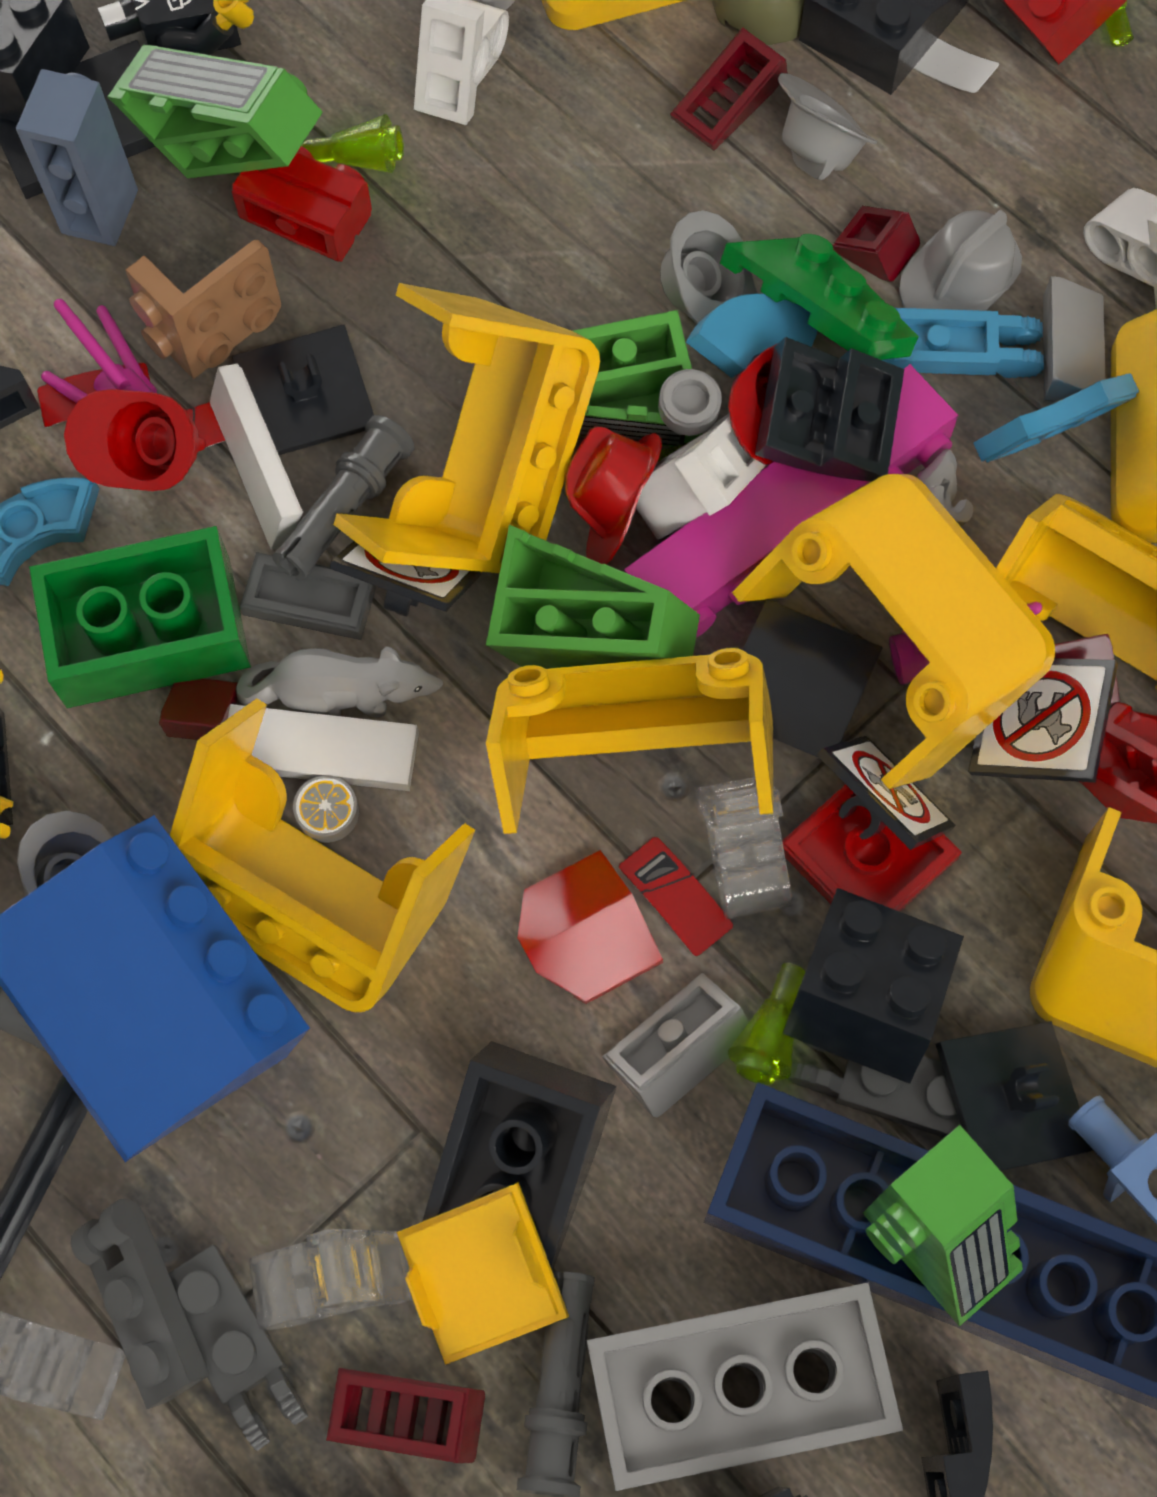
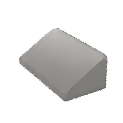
M1056 276L1050 277L1043 295L1044 400L1060 401L1098 381L1105 380L1103 295Z
M701 973L602 1057L653 1117L657 1118L747 1043L753 1036V1029L742 1008L707 976Z

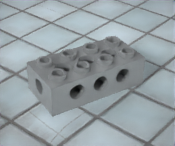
M869 1283L587 1340L615 1491L903 1431ZM800 1353L815 1354L825 1363L828 1379L821 1392H807L796 1382L793 1366ZM732 1367H744L750 1370L759 1382L760 1391L758 1399L749 1408L734 1406L726 1399L723 1393L722 1380L724 1374ZM665 1381H675L687 1389L691 1398V1408L683 1421L668 1423L661 1420L654 1413L651 1406V1394L658 1384Z

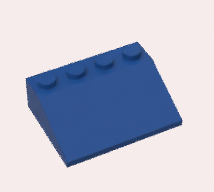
M155 815L99 844L0 914V986L124 1162H127L286 1058L310 1029Z

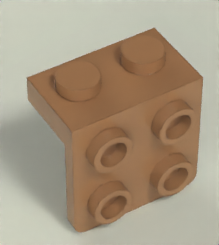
M253 240L184 294L145 256H142L125 269L134 293L129 298V301L135 312L145 323L146 327L141 330V334L146 343L161 359L164 360L170 355L193 379L206 369L217 367L223 363L230 355L232 349L250 334L261 332L270 326L281 308V300L269 251L259 240Z

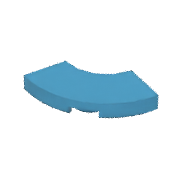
M746 294L727 300L707 314L692 330L686 343L729 377L733 378L745 370L751 360H754L764 350L779 343L785 337L812 347L818 330L807 324L810 312L800 305L786 299L775 302L765 294Z
M1131 373L1098 381L1063 400L1015 418L973 442L981 461L988 463L1039 444L1041 440L1058 435L1072 427L1075 428L1132 400L1139 393L1138 387Z
M87 478L44 480L21 487V493L0 503V585L9 586L19 566L38 550L60 542H84L100 489L96 483L90 482Z

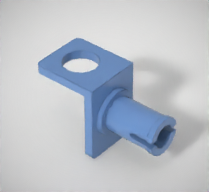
M1100 1095L1096 1096L1084 1104L1071 1117L1068 1126L1075 1130L1110 1168L1107 1172L1108 1180L1103 1196L1111 1203L1126 1191L1157 1224V1199L1153 1197L1148 1186L1149 1175L1153 1170L1157 1169V1133L1149 1139L1146 1138L1140 1141L1105 1104V1100Z

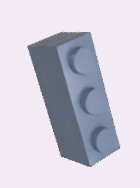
M41 69L17 124L16 131L61 233L116 246L138 188L100 83L78 73L62 74Z

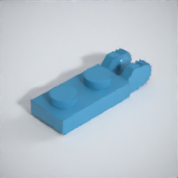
M895 308L899 312L900 318L919 337L910 357L882 360L902 369L911 364L918 373L996 375L997 372L1004 378H1030L1031 376L1041 374V371L1044 370V355L1041 352H1037L1036 349L999 348V342L1005 346H1016L1018 344L1029 346L1032 343L1036 344L1037 341H1040V338H1043V322H1040V319L1029 316L998 315V311Z

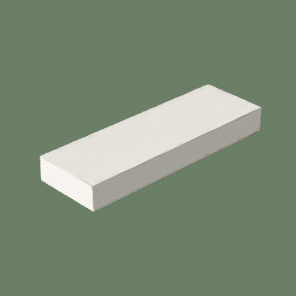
M238 363L220 366L217 369L210 405L270 549H279L298 526L303 511L242 368L239 367Z
M230 704L228 718L245 706ZM266 708L252 755L272 767L280 777L310 780L317 776L331 775L341 778L349 785L410 791L419 731L417 725Z

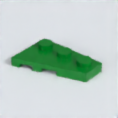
M803 234L795 238L731 242L725 245L720 260L722 266L734 274L742 272L743 268L747 269L763 280L760 292L775 302L786 299L809 311L807 324L845 350L849 351L852 348L880 360L911 356L919 336L900 318L899 312L893 306L885 303L866 283L865 277L852 269L833 250V245L827 239L815 234Z

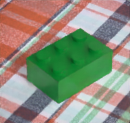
M217 526L29 566L47 680L67 709L171 686L177 682L198 680L251 668L230 558Z

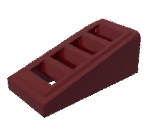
M742 27L670 113L671 119L715 151L779 87L778 78L780 74H788L786 59ZM744 63L758 73L754 80L739 69ZM731 78L746 90L740 96L725 85L724 82ZM714 92L732 105L727 112L709 99ZM699 107L719 121L713 129L693 115Z
M339 1368L326 1441L453 1463H473L477 1454L485 1391ZM363 1387L373 1388L366 1431L356 1430ZM391 1392H399L400 1397L393 1435L385 1434ZM420 1396L429 1397L422 1440L413 1438ZM448 1401H453L447 1442L442 1443Z

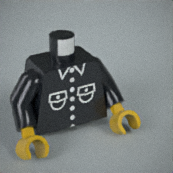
M120 0L98 8L110 41L141 31L146 45L211 56L217 50L241 45L237 27L241 29L250 27L254 20L253 10L245 4L249 0Z

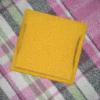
M519 1183L397 1232L410 1268L405 1280L422 1326L433 1330L445 1365L569 1317Z

